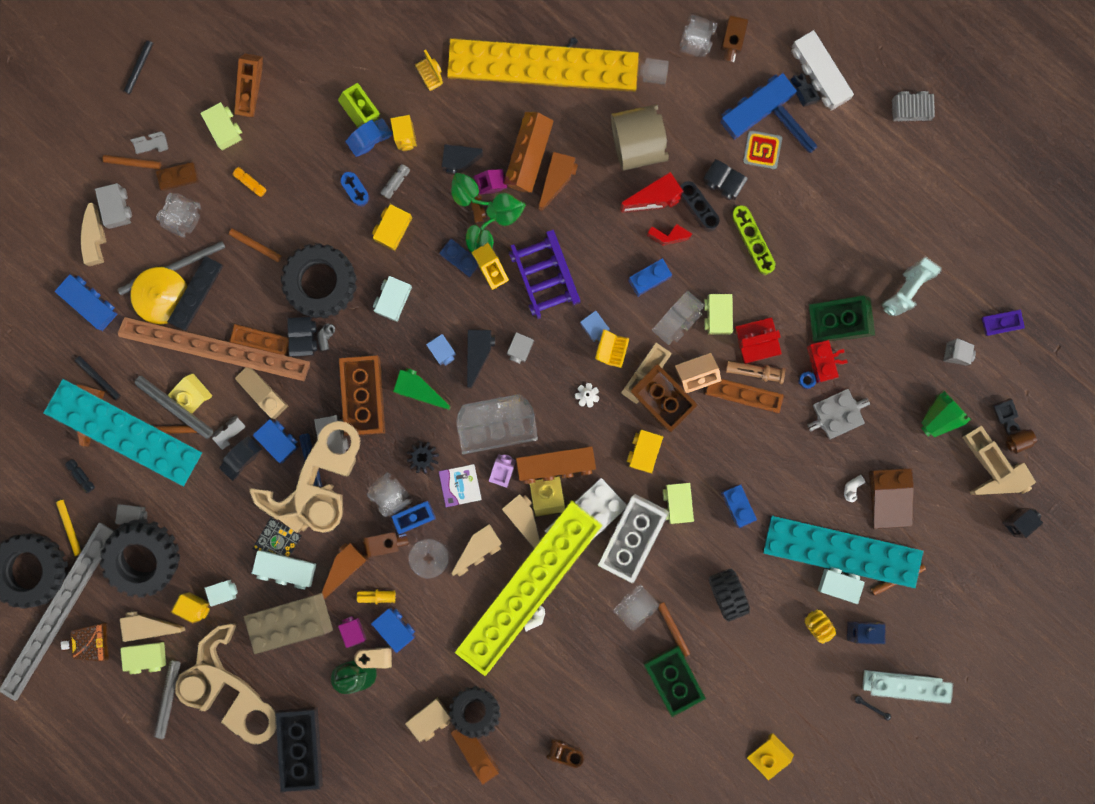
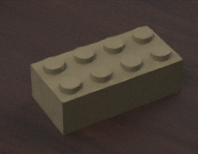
M322 593L244 616L254 654L333 631Z

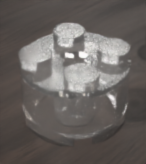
M690 14L687 21L691 22L690 25L684 28L679 51L702 58L711 49L712 42L709 40L711 35H714L717 24L713 20Z
M169 193L165 200L166 203L163 209L158 212L156 219L160 221L162 228L184 238L186 237L184 234L187 232L191 233L197 225L200 217L197 210L201 209V206L198 202L179 193Z
M388 472L373 483L366 493L371 501L377 502L380 506L379 511L385 517L398 514L412 502L411 499H407L409 494L396 478L394 480L390 479L391 474Z
M436 539L419 541L409 553L410 567L422 578H434L440 575L449 563L447 548ZM428 553H431V557H434L430 564L427 560H424Z
M641 584L633 590L634 594L630 595L628 593L621 600L623 604L620 603L613 610L632 631L646 621L645 619L649 615L651 616L659 607L657 601Z

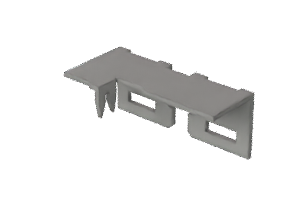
M162 131L148 135L152 140L147 141L145 136L130 140L134 143L136 154L147 152L154 148H158L159 152L168 150L166 137Z
M237 414L226 422L228 428L223 431V426H221L212 434V439L222 450L230 445L228 439L234 437L246 427L238 419Z

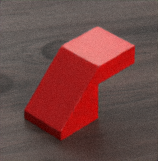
M676 224L669 236L653 226L650 228L647 236L664 246L687 241L692 236V233Z

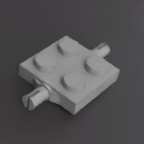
M849 389L813 405L817 414V420L807 424L810 431L821 427L826 432L829 440L864 425L865 422L861 416L860 409L870 405L868 398L856 402Z

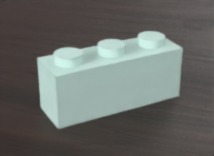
M259 550L257 551L252 574H256V578L268 581V578L276 579L275 583L287 585V582L293 583L295 588L305 590L306 587L312 585L317 564Z

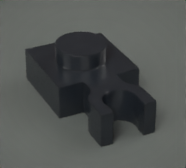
M801 73L798 77L794 75L790 79L793 85L797 87L796 95L803 107L816 104L821 99L813 84H807L804 73Z
M1011 398L992 405L998 422L1000 424L1005 423L1006 434H1011L1010 427L1012 425L1015 426V430H1020L1019 425L1014 421V418L1019 417Z

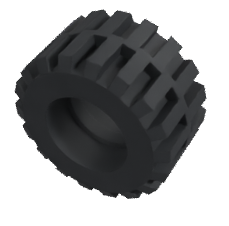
M732 568L709 576L712 592L727 622L750 613L747 597L736 572Z
M473 686V688L467 687L463 692L459 691V695L457 697L454 696L452 699L454 702L453 704L450 703L449 707L451 709L449 716L452 719V724L461 734L469 738L476 737L479 739L481 736H488L490 731L493 732L495 730V725L499 724L498 718L501 717L499 712L500 706L496 698L482 687L480 689L477 686ZM473 702L483 703L486 708L484 718L474 724L467 722L465 719L466 708Z

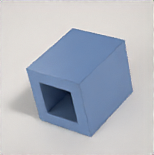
M594 311L580 322V325L593 342L596 340L600 342L603 329L609 331V327L597 311Z
M443 334L426 344L440 365L443 363L447 365L454 360L453 356L456 353Z

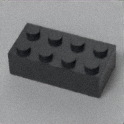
M318 707L277 711L275 716L280 792L319 790L323 786Z

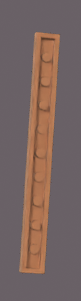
M124 317L118 331L119 337L301 381H305L310 367L309 361Z

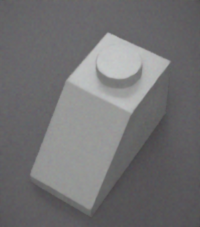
M960 339L947 342L944 361L965 366L970 365L976 355L974 345Z

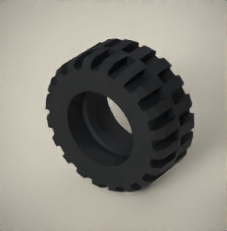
M315 243L313 246L308 244L304 245V249L300 250L298 248L295 250L296 254L292 257L289 256L287 265H284L282 268L284 273L281 276V283H283L281 288L287 301L300 313L312 318H329L330 315L335 316L339 314L340 310H345L348 307V302H352L354 298L353 293L356 292L357 288L355 285V281H357L356 274L348 258L340 250L328 244ZM316 264L330 266L337 277V283L332 293L321 299L308 296L301 284L306 270Z
M135 519L131 520L128 524L123 523L118 529L114 530L104 543V548L100 553L102 558L100 568L105 569L102 574L104 578H109L108 584L111 587L115 585L118 588V592L121 594L123 591L127 592V596L130 597L138 594L139 598L145 597L147 593L149 596H152L157 591L165 588L175 574L180 560V554L177 553L179 546L177 543H173L175 537L173 534H167L168 529L166 527H158L159 523L155 521L150 524L147 519H141L138 523ZM131 544H139L149 548L156 557V569L150 572H140L133 569L124 558V548Z
M40 534L14 535L0 542V601L2 603L8 602V605L14 608H30L50 602V599L54 598L58 590L61 589L63 579H66L68 575L67 572H64V567H68L67 561H63L62 557L65 554L63 551L58 550L59 545L56 542H51V538L41 536ZM25 552L33 553L37 556L43 570L40 582L32 589L22 588L13 576L14 562L20 554Z

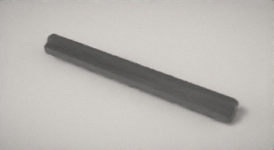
M139 376L135 380L137 387L204 438L208 439L212 436L213 430L143 376Z

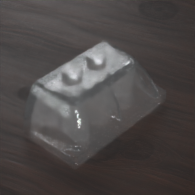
M517 394L465 404L458 413L457 428L462 455L538 440L534 410L529 401L521 395Z

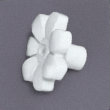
M587 383L586 387L583 385L578 387L580 393H576L575 398L580 399V406L583 407L587 404V407L590 408L593 407V401H599V396H596L599 390L596 387L592 389L591 383Z

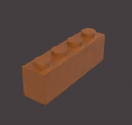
M525 112L503 184L519 192L532 193L553 120L539 112Z
M593 446L516 458L519 480L524 481V484L536 483L535 479L543 478V481L555 480L554 476L562 475V479L574 477L573 473L581 472V476L593 474L592 470H596Z

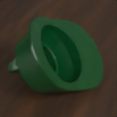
M358 659L365 663V659ZM355 660L340 664L332 671L331 684L337 692L342 694H351L365 690L375 682L377 677L376 668H361L356 664Z

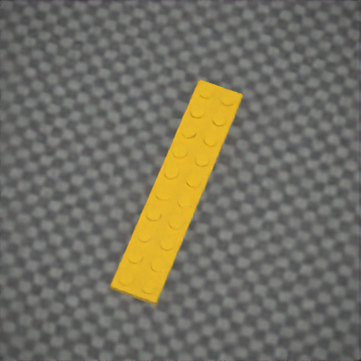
M450 39L448 78L636 92L639 53Z

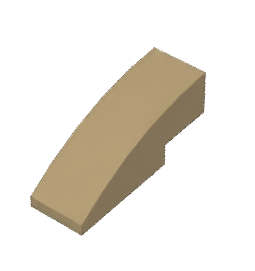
M88 203L82 223L81 250L84 264L93 266L104 263L99 244L106 243V238L98 207L93 203Z
M656 343L621 394L637 404L639 401L630 390L656 364L662 368L672 353Z
M982 426L962 437L980 463L998 484L1016 474L995 441L992 442Z

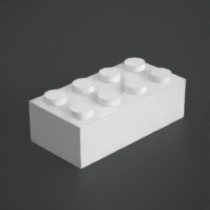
M602 478L575 502L603 524L593 539L627 508V505ZM557 519L545 530L546 533L551 529V527L554 525Z
M634 494L598 566L633 583L669 511Z

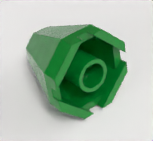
M942 390L936 396L922 419L923 427L921 429L928 437L931 434L933 437H937L965 425L971 419Z

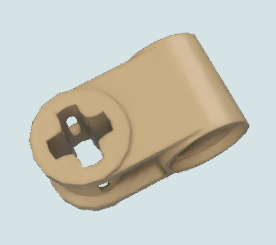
M391 647L360 649L355 653L354 660L361 668H391L392 649ZM365 653L368 659L365 660V663H362L358 659Z

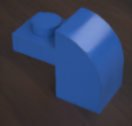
M383 119L375 122L370 120L356 129L345 142L357 157L369 152L376 143L390 138L393 133Z

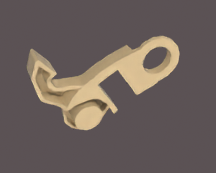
M336 421L329 423L321 430L318 442L313 447L303 466L296 491L286 500L279 503L273 499V492L250 489L254 503L276 519L297 516L313 531L327 532L333 530L340 523L343 515V497L341 494L314 486L313 484L319 467L349 477L356 462L355 455L360 447L358 432L346 422ZM335 430H344L351 438L349 450L340 455L331 452L327 445L329 435Z
M237 624L218 626L199 642L197 663L179 675L175 693L185 705L206 711L211 707L225 683L240 693L223 718L222 723L245 741L252 744H261L269 740L276 731L275 711L269 704L264 703L260 699V695L250 685L223 668L217 655L216 647L220 642L224 644L230 642ZM253 710L264 712L269 719L268 729L262 734L251 733L246 727L245 719L249 712Z

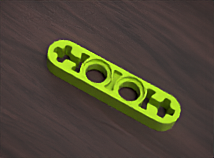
M737 206L732 213L733 221L758 271L764 275L770 274L775 269V261L749 209L745 206ZM738 210H740V212H745V213H746V214L744 215V220H745V222H746L747 220L750 221L749 223H746V224L743 225L742 227H741V225H740V224L743 223L742 218H741V217L737 218V216H736V215L738 214ZM746 227L754 229L755 233L752 237L745 235L744 229ZM753 245H762V253H754ZM766 254L767 256L764 257L766 263L770 262L769 270L763 269L761 267L764 264L762 258L759 261L757 258Z

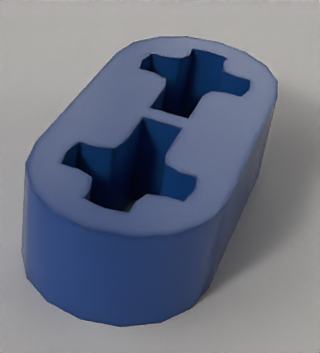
M352 172L344 173L341 177V184L352 201L358 206L366 205L369 201V195L358 177ZM347 177H350L351 179L355 178L353 180V183L355 185L354 188H352L350 184H345L347 182ZM356 190H358L360 194H365L363 196V201H360L359 199L355 200L357 198V195L355 193Z

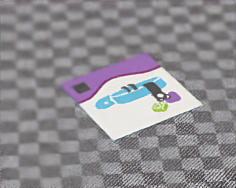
M474 464L439 471L446 507L482 500Z

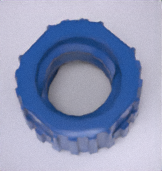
M804 372L798 378L800 386L804 389H810L816 384L815 374L811 372ZM805 376H809L811 378V383L809 385L803 382V378Z

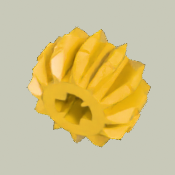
M812 611L805 618L806 626L818 642L824 644L836 635V629L822 611Z

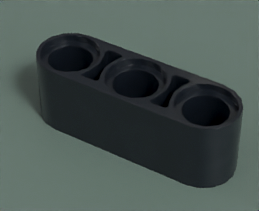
M684 182L681 185V189L683 190V188L688 187L692 190L693 194L687 196L682 193V202L704 231H714L720 222L718 214L693 182ZM701 203L704 209L698 211L694 208V204ZM712 218L715 221V225L708 226L705 219Z

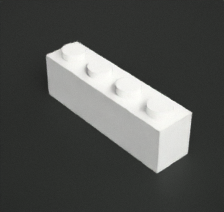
M813 30L794 42L792 53L802 63L804 73L812 79L815 90L819 91L822 95L823 104L829 107L830 110H833L850 100L854 95L815 31Z

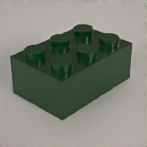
M678 645L643 662L671 717L706 700Z

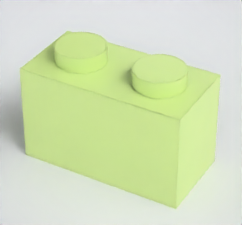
M220 102L201 113L221 150L242 140L239 135L242 131L237 123L233 124L231 120L233 115L228 106L224 107Z
M709 294L707 299H704V311H708V318L704 319V329L708 330V334H732V294Z
M690 483L665 485L666 489H663V500L667 501L668 508L666 510L669 511L666 520H669V524L694 522Z
M164 642L121 648L123 671H129V674L141 673V669H149V672L160 671V667L166 665Z

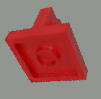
M772 317L734 327L744 364L782 354L778 341L781 338L780 332L775 330Z

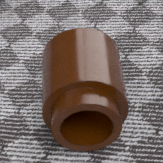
M1024 429L1008 436L1006 446L1010 452L1013 451L1017 454L1033 447L1037 443V438L1031 429Z

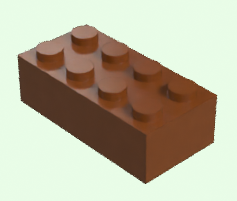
M377 355L339 358L343 422L353 426L359 435L385 434L380 357ZM344 431V436H350L346 431Z

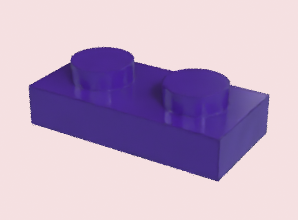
M1021 310L982 317L985 336L1025 328Z

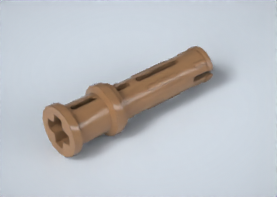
M728 361L726 373L762 378L764 382H767V380L775 381L783 385L786 368H772L770 365L761 367Z

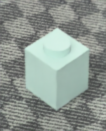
M231 580L205 588L210 607L236 598L237 588Z

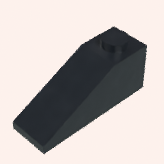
M468 330V389L473 388L491 353V346H495V335H492L491 330Z

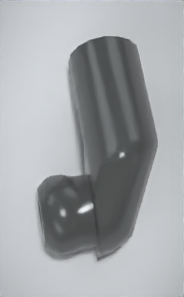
M325 324L317 334L320 351L329 350L328 339L335 332L333 324Z

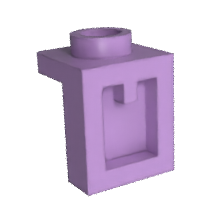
M498 454L489 482L507 488L516 460L508 455Z

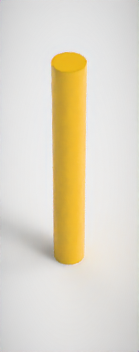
M64 500L57 501L56 504L74 556H78L82 551Z

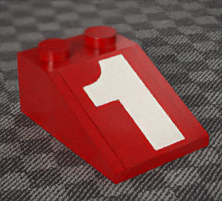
M670 172L623 201L620 210L623 213L664 209L667 206L672 208L679 203L683 190Z

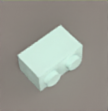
M389 276L388 280L385 279L382 283L380 298L377 297L374 302V312L397 322L411 291V285Z
M833 567L830 570L824 569L818 591L858 604L865 583L860 580V576L851 573L845 576L841 574L842 570Z

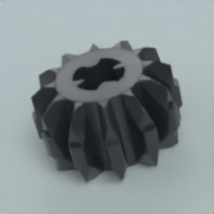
M420 441L418 442L419 449L413 444L411 447L415 452H407V454L413 455V458L406 460L407 462H414L410 465V469L417 466L416 473H420L421 467H423V473L427 474V467L431 471L434 470L431 463L438 465L439 462L433 460V457H439V454H432L436 450L435 446L428 450L430 443L427 442L423 448V443ZM420 453L428 455L426 462H419L418 458L420 457L418 456Z

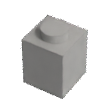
M516 332L507 352V355L511 356L510 360L518 364L521 361L525 362L534 340Z

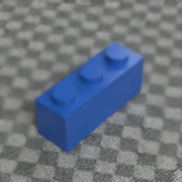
M70 274L54 292L96 329L103 331L117 316V313L114 311L115 307L107 300L105 302L99 298L101 294L94 288L89 289L86 287L85 284L87 282L79 275L75 277Z

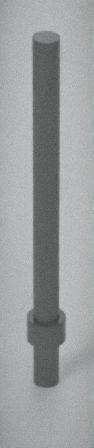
M223 241L218 242L164 268L176 271L226 247ZM135 279L131 280V283L117 288L119 294L123 295L130 292Z

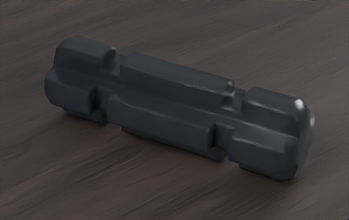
M74 459L65 463V467L68 471H71V475L77 483L82 485L81 488L85 493L94 490V484L88 481L89 478L78 467Z

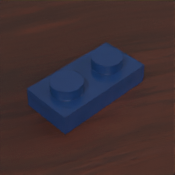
M452 239L439 253L469 278L479 267L474 256Z

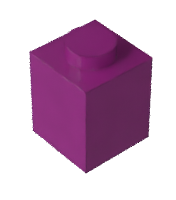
M502 169L487 170L474 176L479 194L496 193L507 188V185L503 184L505 177Z
M353 616L343 619V624L338 626L346 648L366 640L359 618L353 619Z

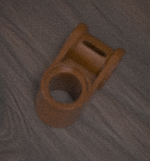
M557 739L551 740L553 744L549 754L546 755L547 759L572 768H578L583 764L584 752L580 748ZM578 753L581 756V760L573 762L570 759V755Z

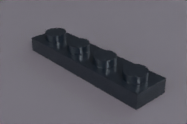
M205 256L167 321L168 323L185 332L187 331L224 267L222 264Z

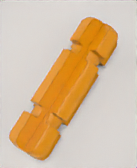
M237 167L233 171V176L250 190L254 191L259 197L265 194L266 188L241 168Z

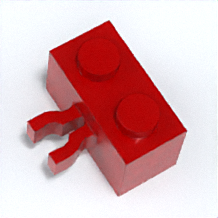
M829 340L807 346L813 373L816 377V384L838 378L836 364L843 365L848 362L847 359L841 361L839 359L834 360V358L838 357L839 354L845 353L844 349L838 350L833 354Z

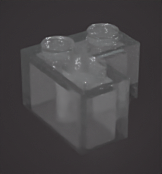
M687 290L652 331L668 345L673 340L678 342L684 335L682 330L685 329L687 331L702 315L700 310L705 305Z

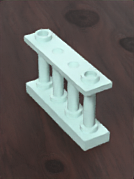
M923 258L909 267L903 274L906 277L905 284L896 295L881 304L884 307L883 310L890 316H898L913 308L916 304L910 299L921 284L935 277L941 268L927 258Z
M864 670L862 689L871 691V695L951 703L952 683L942 682V678Z

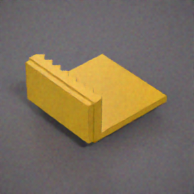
M424 50L426 59L415 64L431 91L443 84L440 75L442 71L435 58L431 59L428 52Z
M603 329L595 359L607 365L622 368L629 338L617 336Z
M772 733L767 741L750 754L747 759L770 780L791 763L794 754Z

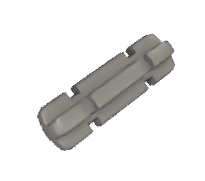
M401 164L397 169L398 172L393 174L387 183V187H384L381 191L384 197L388 199L392 197L393 191H396L404 180L403 177L407 176L410 172L407 166Z

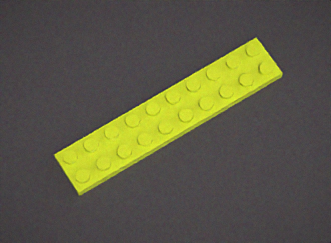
M571 501L455 653L482 675L486 676L603 524L575 502Z

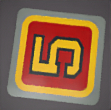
M749 131L744 163L776 169L782 137Z

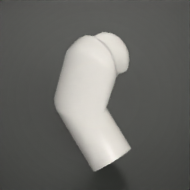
M862 475L846 483L844 497L847 501L854 502L857 500V487L865 483Z
M540 606L524 626L526 631L543 623L545 616L544 607Z

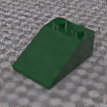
M863 295L809 305L814 343L875 336L870 297Z

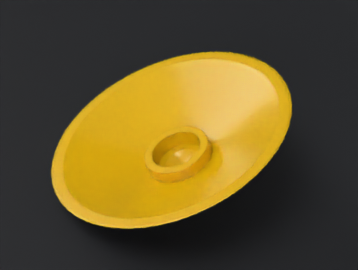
M164 267L147 269L132 284L130 293L132 306L142 319L154 324H167L187 289V285L183 278L171 269Z

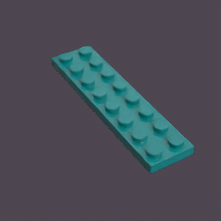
M65 379L61 381L44 411V414L183 487L203 453Z
M771 516L763 551L764 554L829 569L833 567L842 570V572L915 589L924 552L914 548Z

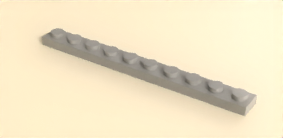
M102 523L97 525L64 580L61 589L58 590L1 685L0 692L14 701L18 700L102 559L100 557L101 550L104 548L103 545L114 532L113 529Z

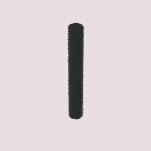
M146 40L123 92L131 94L153 46L152 42Z
M81 356L76 358L75 362L115 401L121 397Z

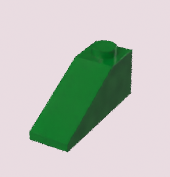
M408 368L405 371L400 370L394 393L450 410L451 406L420 376L416 375L417 371Z

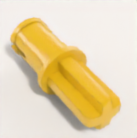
M376 589L375 591L357 592V602L375 603L378 605V603H395L396 599L395 591H378Z

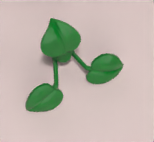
M456 173L453 176L451 192L457 204L468 206L472 201L476 204L488 206L486 213L490 219L482 224L481 227L472 225L467 230L466 244L472 254L473 251L487 243L492 248L493 237L484 228L491 222H494L495 219L502 226L512 224L521 215L525 203L508 193L496 195L493 203L476 200L475 197L479 193L476 182L463 173Z

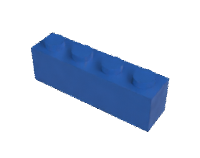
M784 73L780 76L774 75L767 81L769 84L765 87L759 86L752 92L754 95L750 98L744 97L737 103L738 106L735 109L729 108L722 114L723 117L720 123L733 140L795 95L797 90Z

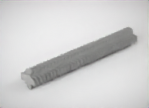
M175 660L170 661L171 664H169L171 666L168 669L170 671H167L169 672L167 673L169 676H166L168 677L166 678L168 679L166 680L167 683H165L167 685H164L166 690H163L165 695H162L164 700H161L163 701L161 702L163 703L161 704L162 707H160L162 709H159L161 714H158L160 715L158 716L159 719H157L159 721L156 724L158 726L155 728L157 731H154L156 735L153 737L159 739L165 738L170 707H172L171 702H173L172 697H174V690L176 688L175 683L181 663Z

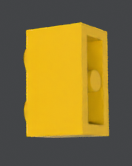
M410 115L390 118L397 148L402 149V151H408L417 146Z
M390 204L388 208L383 210L381 214L383 219L380 225L377 224L372 235H374V241L395 251L412 216Z
M489 243L472 252L492 290L509 281Z
M644 430L635 433L632 443L635 444L633 452H629L627 462L630 463L629 467L652 474L663 436Z
M190 592L181 594L172 613L194 623L202 618H206L210 611V608H208L209 602Z

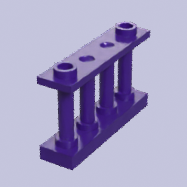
M554 230L546 232L547 238H544L545 241L516 251L513 244L511 245L512 251H509L512 263H517L532 304L529 305L532 316L536 315L537 319L541 318L539 311L568 301L572 302L573 306L580 303L579 295ZM545 248L552 249L554 255L550 259L523 269L519 258ZM551 266L559 267L560 273L558 276L532 286L529 285L527 275ZM560 283L561 285L565 284L567 291L564 292L565 294L536 304L533 293Z

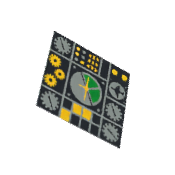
M270 518L252 549L290 557L302 535Z

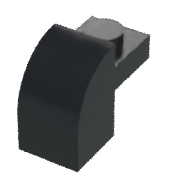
M247 436L224 457V462L219 469L234 481L243 469L255 460L262 448L250 436Z

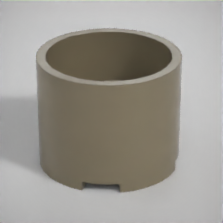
M657 104L611 114L613 138L622 171L668 161V152L664 153L665 148H667V138L662 116L656 112L658 110Z

